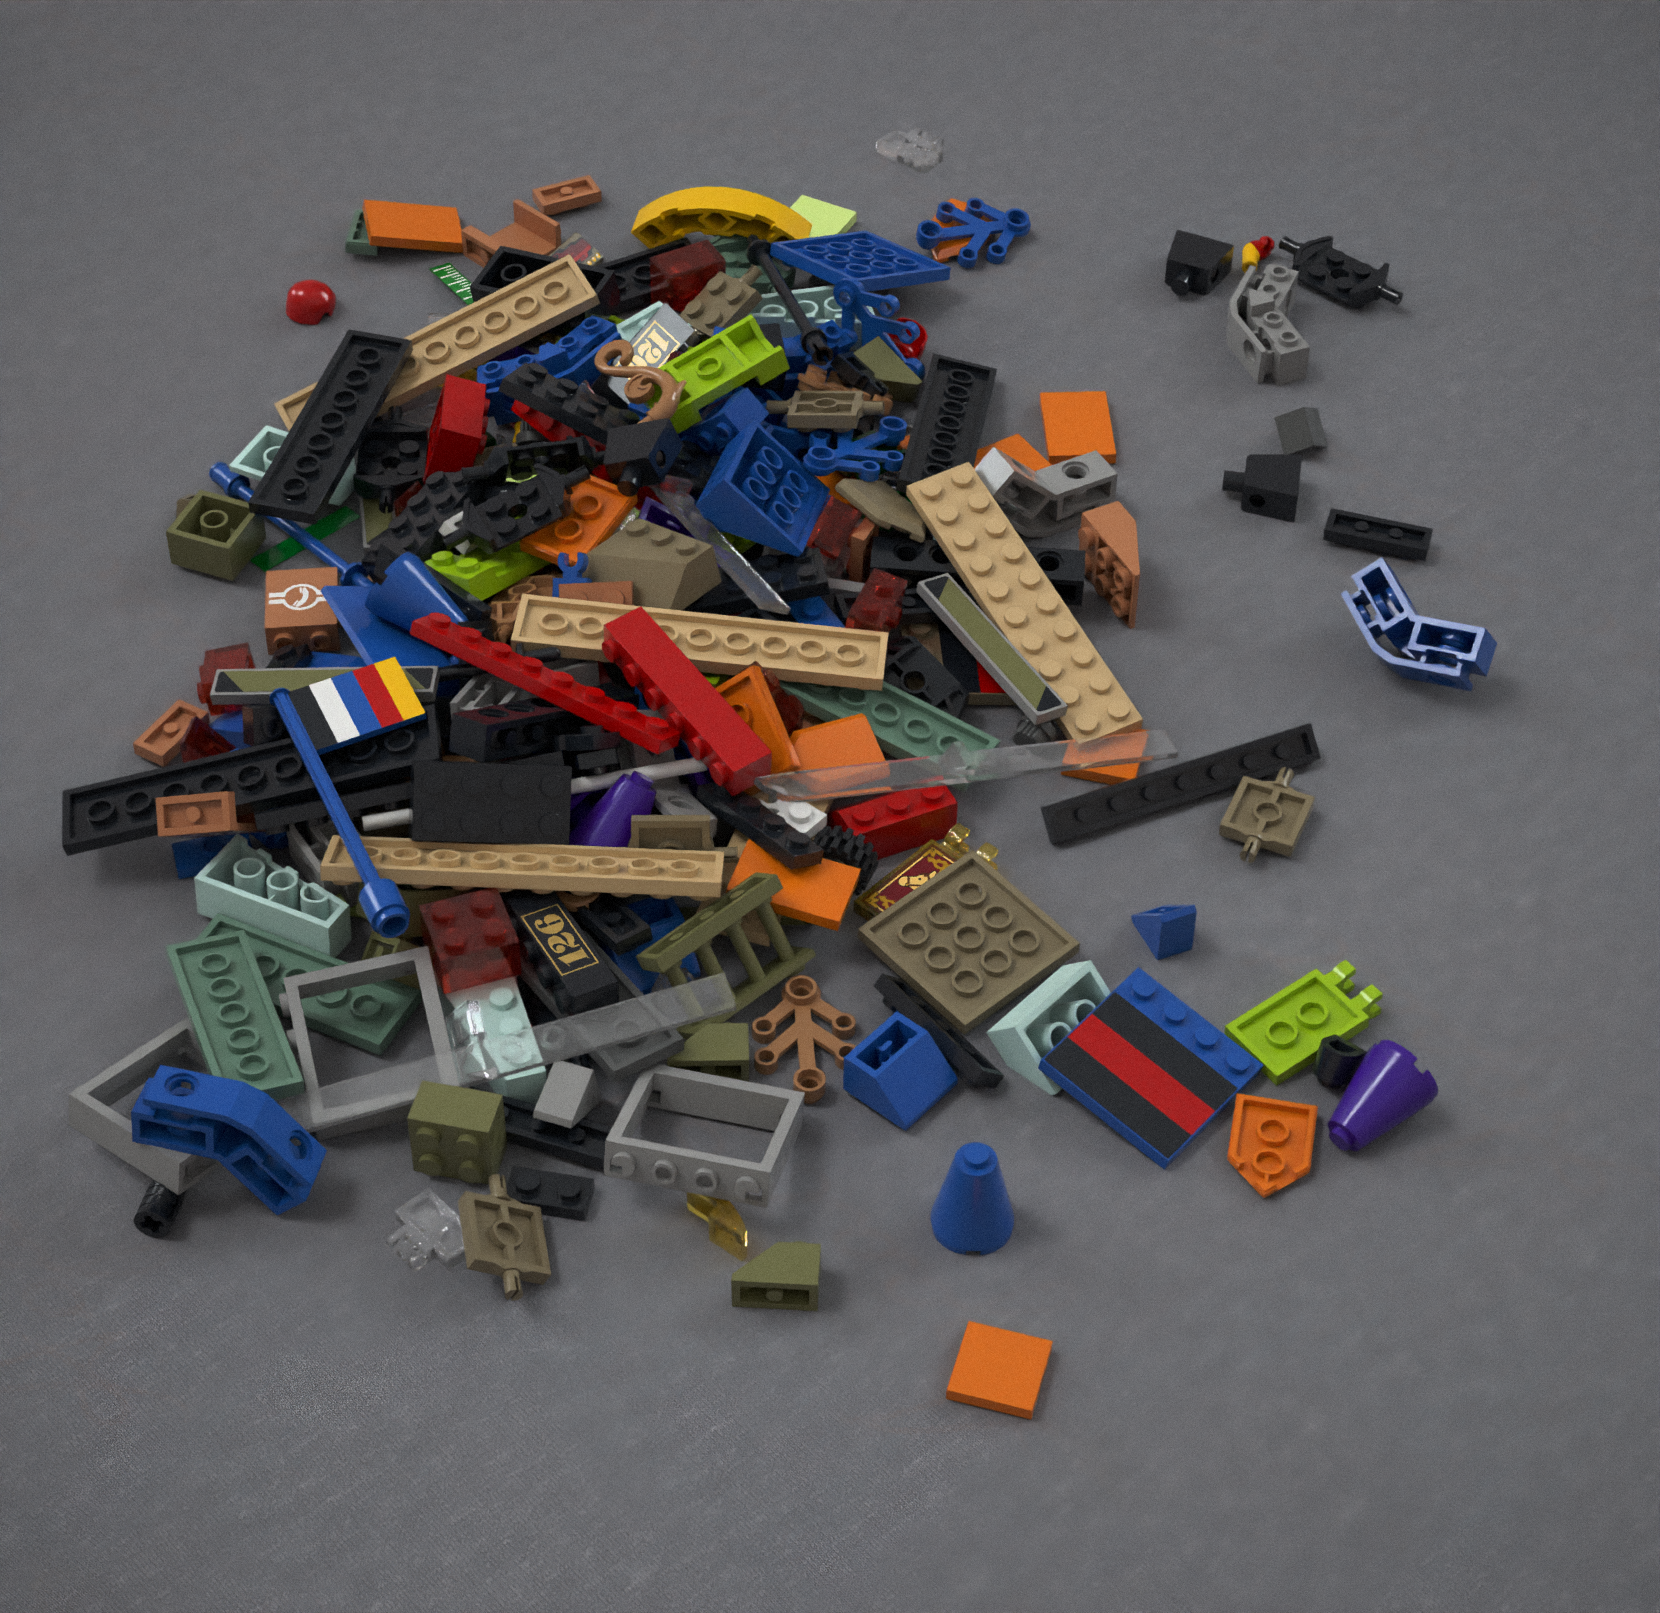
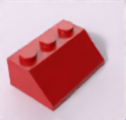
M446 374L429 430L424 485L426 484V479L431 474L437 471L456 472L460 471L462 467H472L476 454H483L487 440L485 432L489 419L486 416L490 405V399L485 398L486 384Z
M941 778L923 780L829 810L826 825L830 826L832 830L835 825L842 826L843 832H846L847 828H851L854 830L853 835L856 837L861 833L865 836L863 841L865 844L868 842L872 843L874 848L871 852H877V860L956 835L958 802Z

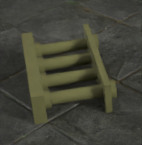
M754 873L636 956L642 970L666 974L689 1019L676 1029L684 1039H689L707 1024L725 1022L784 978L792 977L805 969V963L816 956L814 949L790 945L770 904L772 901L771 896L783 889L777 874ZM752 910H756L778 954L775 959L761 967L740 925L743 921L742 917ZM722 931L727 932L749 976L733 989L710 946L713 942L712 938ZM692 952H696L719 999L703 1010L680 968L682 965L681 960Z

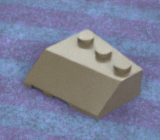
M640 518L630 521L626 527L588 552V567L582 573V578H590L592 583L633 581L634 606L681 611L721 583L713 545Z

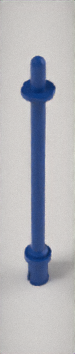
M217 462L210 468L209 477L224 489L228 497L237 500L242 498L244 501L249 502L254 490L250 488L251 483L248 477L230 471L224 462ZM265 516L328 566L338 567V573L341 575V586L373 587L375 583L367 578L369 574L361 562L347 563L292 520Z

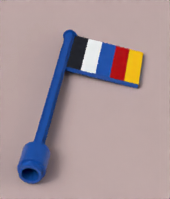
M392 657L293 691H289L286 688H277L269 696L270 704L277 708L364 884L359 894V903L372 929L384 938L397 937L407 930L410 923V911L396 883L390 879H380L319 755L427 719L426 713L396 657Z

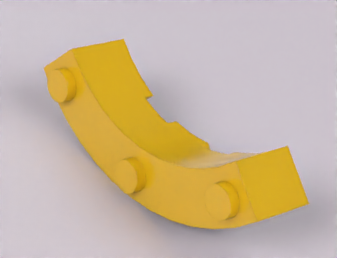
M706 186L679 190L650 202L638 211L631 233L649 249L684 238L685 234L693 232L728 237L737 234L747 238L753 234L758 236L760 240L766 239L772 243L809 238L812 224L789 207L763 195L736 188Z

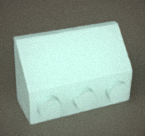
M266 425L229 465L230 471L261 481L289 432ZM354 457L329 500V504L341 506L354 491L353 474H356Z
M1091 960L1063 965L986 1033L1008 1067L1050 1095H1055L1062 1087L1038 1069L1041 1059L1111 992Z

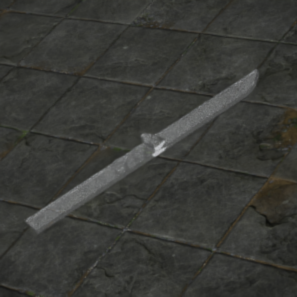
M587 380L580 384L578 389L588 394H595ZM667 475L660 484L648 486L696 540L713 545L717 563L759 609L788 615L791 608L721 532L701 515L700 510L694 504V498L689 495L694 485L690 480Z
M1165 729L1108 735L1100 738L1090 737L1015 745L1012 747L981 749L977 751H968L963 741H956L942 755L793 771L756 777L753 782L761 791L781 801L800 803L1173 759L1178 757L1179 752Z
M724 972L492 1039H488L486 1032L480 1033L467 1046L309 1090L304 1094L290 1096L277 1101V1103L310 1133L414 1102L422 1080L467 1088L736 1011L737 1008Z

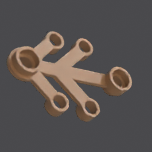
M812 364L808 365L805 374L799 373L797 377L800 380L797 388L804 391H862L856 388H846L847 384L839 379L836 371L832 370L827 382H825L827 371ZM863 391L864 401H884V416H889L894 404L891 401L893 398L891 394L886 393L884 397L874 394L873 399H870L871 395Z
M797 975L790 978L782 988V1001L764 1017H759L752 1023V1038L754 1041L760 1044L770 1043L767 1047H762L755 1052L754 1067L760 1074L769 1075L774 1073L778 1069V1059L797 1043L799 1070L793 1076V1090L805 1092L804 1103L812 1104L819 1101L826 1091V1076L821 1069L816 1068L814 1043L834 1055L835 1065L839 1069L844 1070V1058L842 1056L847 1055L856 1046L851 1043H844L841 1040L850 1039L855 1035L856 1020L851 1014L842 1013L823 1001L820 988L812 978L805 975ZM811 1012L832 1024V1034L811 1020ZM795 1013V1023L775 1039L776 1026ZM840 1025H847L848 1027L842 1028V1027H839V1026H840ZM760 1029H768V1031H766V1032H762V1031H759V1030H760ZM764 1059L771 1060L770 1062H762Z

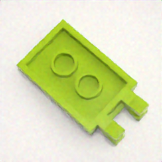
M1344 960L1326 975H1323L1317 968L1225 1025L1224 1034L1264 1065L1261 1072L1277 1086L1315 1061L1323 1038L1336 1034L1345 1040H1349L1368 1028L1369 1020L1381 1014V1008L1376 1002L1382 999L1383 993L1371 984L1350 1000L1345 994L1355 988V984L1349 978L1356 974V969L1347 960Z

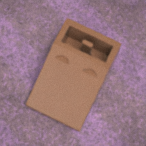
M1116 501L1082 513L1081 528L1078 530L1079 550L1086 551L1085 576L1094 585L1097 594L1103 596L1112 607L1114 614L1132 629L1135 628L1140 579L1136 520L1123 505Z

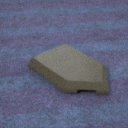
M844 478L836 484V492L876 525L888 530L890 527H893L898 531L910 534V539L923 543L927 525L913 504L885 481L867 482L860 479Z

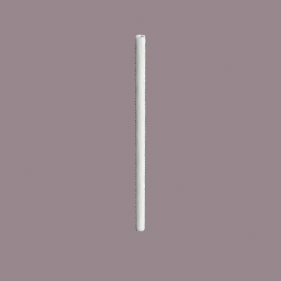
M693 757L571 779V795L611 788L622 774L631 775L633 771L640 772L651 780L707 771V767L701 760L697 761ZM409 808L361 816L364 831L409 824Z

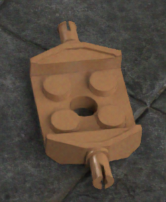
M549 569L545 575L527 576L499 591L488 603L492 607L489 621L492 620L494 642L506 644L511 639L522 594L552 597L553 578H563V574H559L554 569L550 572Z

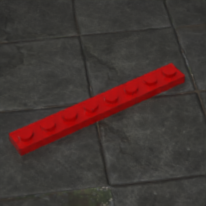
M434 612L412 621L410 635L566 709L596 725H603V728L610 732H620L621 737L653 753L660 754L678 746L681 732L669 727L667 721L658 717H648L638 712L637 708L630 703L617 702L605 696V692L599 688L584 686L574 681L573 676L568 673L553 671L543 666L542 661L528 656L524 657L512 651L511 646L505 643L488 640L482 637L481 632L474 628L461 627L451 622V618L445 614Z

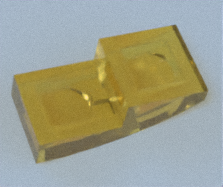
M687 1192V1209L709 1223V1241L740 1261H743L747 1257V1230L729 1200Z

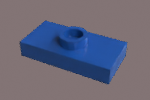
M239 834L247 839L248 846L252 848L249 834ZM235 835L201 837L171 843L178 878L183 879L197 876Z

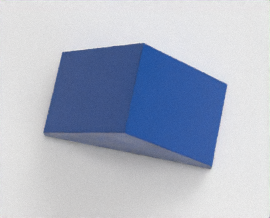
M1195 904L1163 905L1131 915L1132 923L1157 961L1192 950L1197 915Z

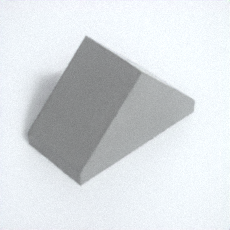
M555 1059L535 1106L533 1118L568 1128L576 1125L601 1102L602 1093L594 1070Z

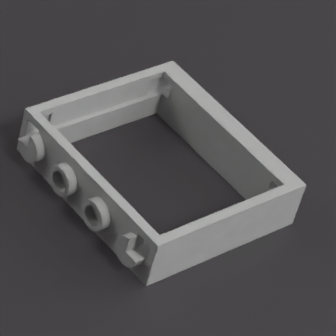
M428 946L283 978L286 993L279 994L283 1017H291L294 1028L286 1030L287 1038L293 1054L299 1053L301 1066H298L304 1080V1090L307 1091L309 1103L301 1104L306 1128L314 1126L318 1141L407 1121L418 1090L324 1111L301 999L417 973L441 1084L460 1087Z
M187 1017L69 1093V1126L155 1181L162 1183L177 1195L183 1193L222 1164L216 1159L132 1142V1121L109 1108V1106L144 1084L149 1077L153 1078L160 1065L171 1066L183 1057L188 1056L206 1067L191 1023ZM295 1096L275 1100L290 1116L294 1115Z
M654 1064L641 1071L605 1140L603 1176L767 1208L802 1128L805 1092ZM652 1090L661 1091V1094L652 1093ZM648 1106L775 1131L761 1163L632 1138ZM760 1189H762V1196L749 1194V1192L759 1193Z

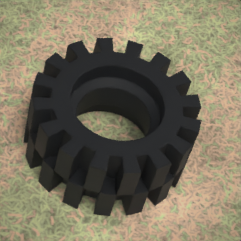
M835 825L833 830L830 826H827L823 831L820 830L816 834L813 842L824 849L822 858L841 863L838 861L840 860L845 865L861 869L860 877L854 893L858 896L866 889L878 867L879 862L876 861L878 854L877 852H871L874 846L871 842L865 844L863 842L865 836L861 833L856 837L853 835L854 830L851 828H847L846 832H843L842 826Z

